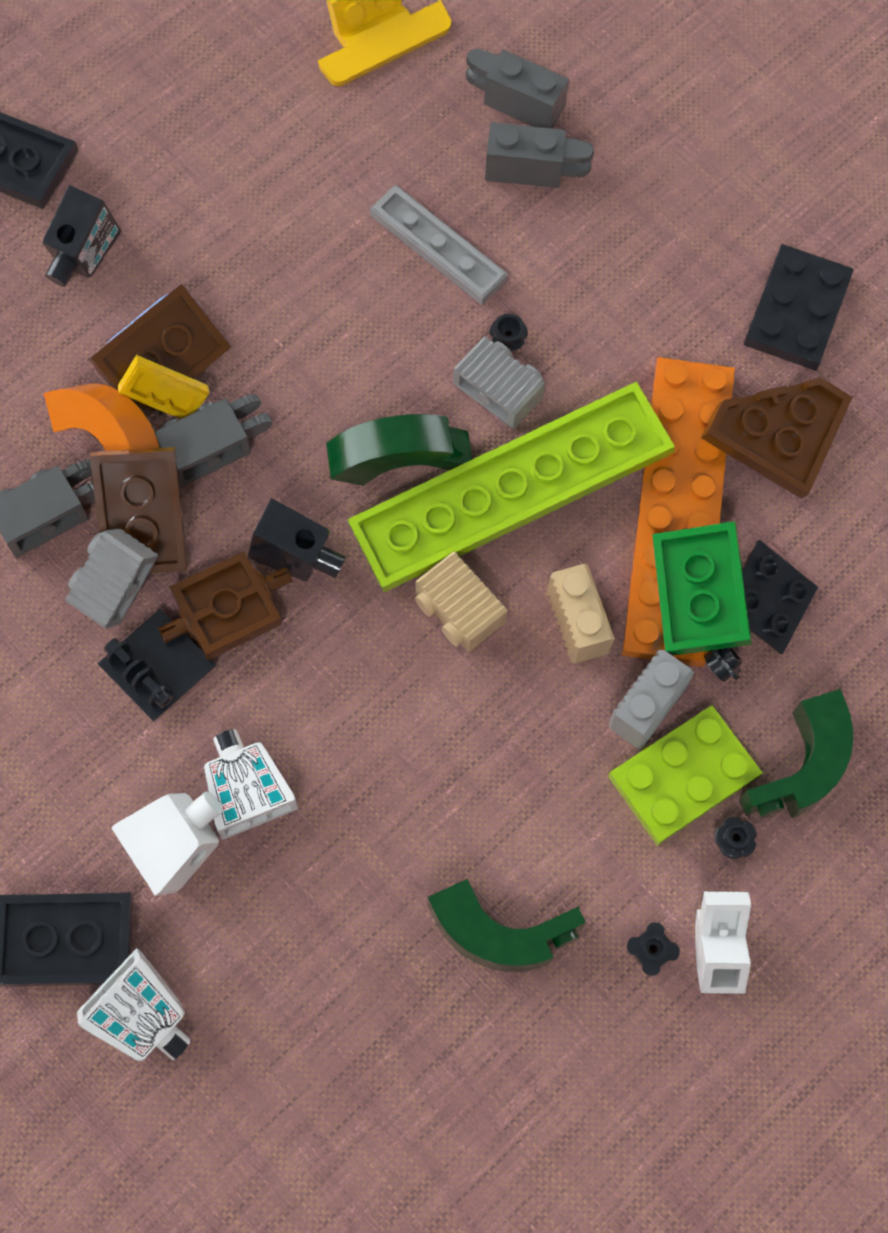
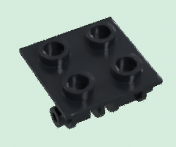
M758 540L742 568L750 631L779 654H783L818 587L761 540Z
M161 609L155 612L124 641L120 642L117 638L109 641L104 647L108 654L97 663L153 722L216 667V664L211 659L207 661L202 650L186 634L165 644L158 627L170 623L172 620Z

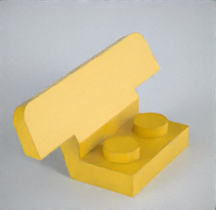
M326 0L334 34L344 48L317 60L319 69L332 85L343 86L446 35L450 31L451 18L441 0L411 15L402 5L401 0Z

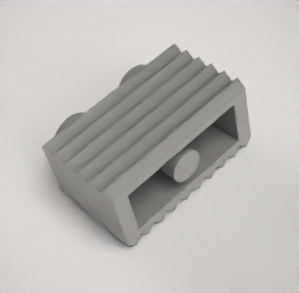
M483 337L453 369V384L512 429H515L543 398L545 382L540 372L531 365L526 364L524 366L518 360H514L511 351L504 344L497 341L494 343L488 337Z
M113 529L103 533L100 532L92 539L87 549V552L90 554L88 560L85 562L84 567L79 568L72 575L68 583V587L71 590L65 598L67 603L105 629L121 624L158 558L157 553L145 547L137 539L132 538L124 530Z
M658 650L655 657L652 658L646 669L643 670L641 676H638L636 683H633L632 688L623 697L622 702H619L617 709H614L609 721V728L636 748L642 749L687 688L694 674L693 670L665 650Z

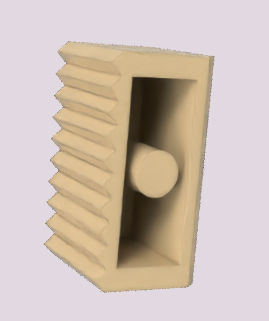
M454 551L416 580L417 596H415V601L427 616L430 617L435 614L444 624L441 627L443 634L455 647L462 644L470 652L506 623L508 612L506 607L496 599L489 588L480 581L478 576L469 569L468 565Z
M581 564L553 572L549 579L546 595L550 596L549 602L552 603V610L555 611L554 617L558 619L559 632L563 633L562 639L566 641L564 647L568 648L567 654L571 656L570 662L577 664L609 654L615 639L588 564Z

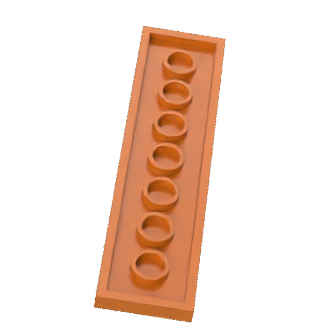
M657 357L651 407L673 442L675 449L673 454L643 468L621 656L652 660L658 650H665L652 534L720 524L726 453L703 440L701 436L716 405L723 400L732 398L734 367ZM707 651L675 655L673 657L685 665L704 667L706 663L704 655Z

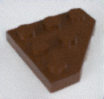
M818 377L788 387L785 385L760 391L755 395L726 399L716 405L701 438L802 499L809 495L853 397L823 378Z

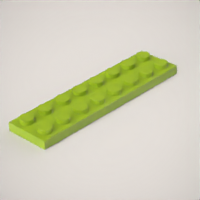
M636 381L347 520L383 593L428 572L453 551L457 553L458 557L673 454L675 446Z

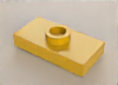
M138 355L135 356L118 384L119 394L180 419L195 413L209 394L208 385Z

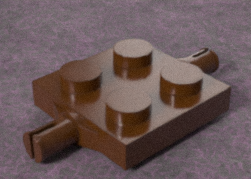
M243 551L170 586L171 594L179 607L180 618L158 627L159 633L166 644L188 632L189 636L198 642L208 661L282 625L281 617L272 602L271 592L289 583H293L291 575L287 568L283 567L263 577L261 573L253 568Z

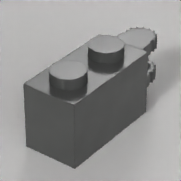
M479 48L470 50L466 56V62L469 66L466 71V80L471 85H475L476 88L485 91L484 105L533 127L553 129L566 107L569 78L504 49L499 56Z
M490 122L485 181L559 188L560 176L584 178V176L590 173L592 167L590 160H592L594 155V147L588 141L565 138L566 130Z
M249 394L231 403H228L226 398L218 402H208L199 407L195 413L181 420H170L163 424L160 430L154 432L160 448L176 447L180 488L251 454L248 440L267 431L273 423L269 415L265 413L242 423L238 421L261 406L262 402L257 394Z
M90 460L79 461V463H75L62 471L58 465L50 470H40L32 475L29 481L18 487L0 491V532L15 558L88 520L83 507L95 501L93 481L74 491L71 487L92 476Z

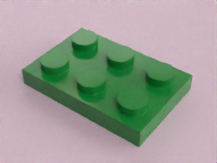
M735 521L652 534L665 651L675 656L752 645Z

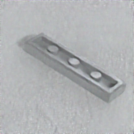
M396 184L370 208L371 217L479 304L483 305L508 281V273Z

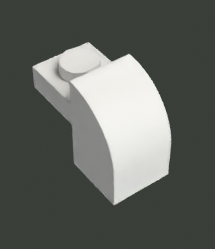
M704 892L701 910L696 912L695 923L696 965L701 993L745 994L751 965L746 941V931L751 909L749 892Z

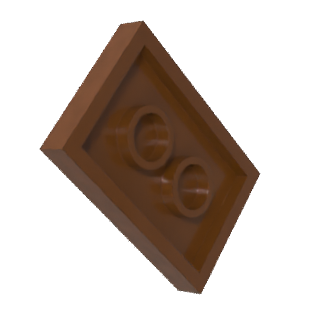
M181 284L88 358V360L110 387L118 390V384L136 355L194 379L227 352L231 346ZM131 399L144 413L146 418L157 410Z
M176 447L91 452L90 463L99 533L113 529L124 530L132 538L137 539L145 547L157 553L158 558L149 573L187 571L188 565Z

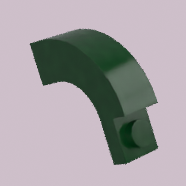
M406 414L379 418L349 428L326 443L331 480L361 486L380 474L396 468L421 465L452 470L473 460L468 431L449 427L448 417L440 415Z
M841 689L803 700L798 704L792 714L804 742L805 755L802 767L797 773L789 777L747 790L739 800L745 816L759 812L761 818L784 810L783 804L785 803L791 819L811 810L837 785L849 764L854 737L851 714Z
M468 879L427 897L429 910L446 940L463 956L477 964L494 970L520 972L549 965L554 957L548 945L554 943L555 948L560 949L575 942L580 938L578 931L582 930L586 924L579 907H576L534 927L515 929L503 926L495 922L484 912Z

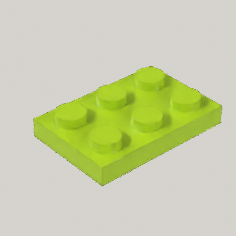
M711 705L609 772L608 777L658 846L758 779L763 773L713 705Z

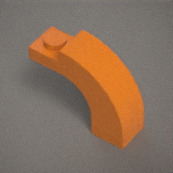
M89 383L43 393L53 432L71 428L86 430L99 440L105 451L160 448L154 430L144 413L129 397L119 394L118 390L113 387Z

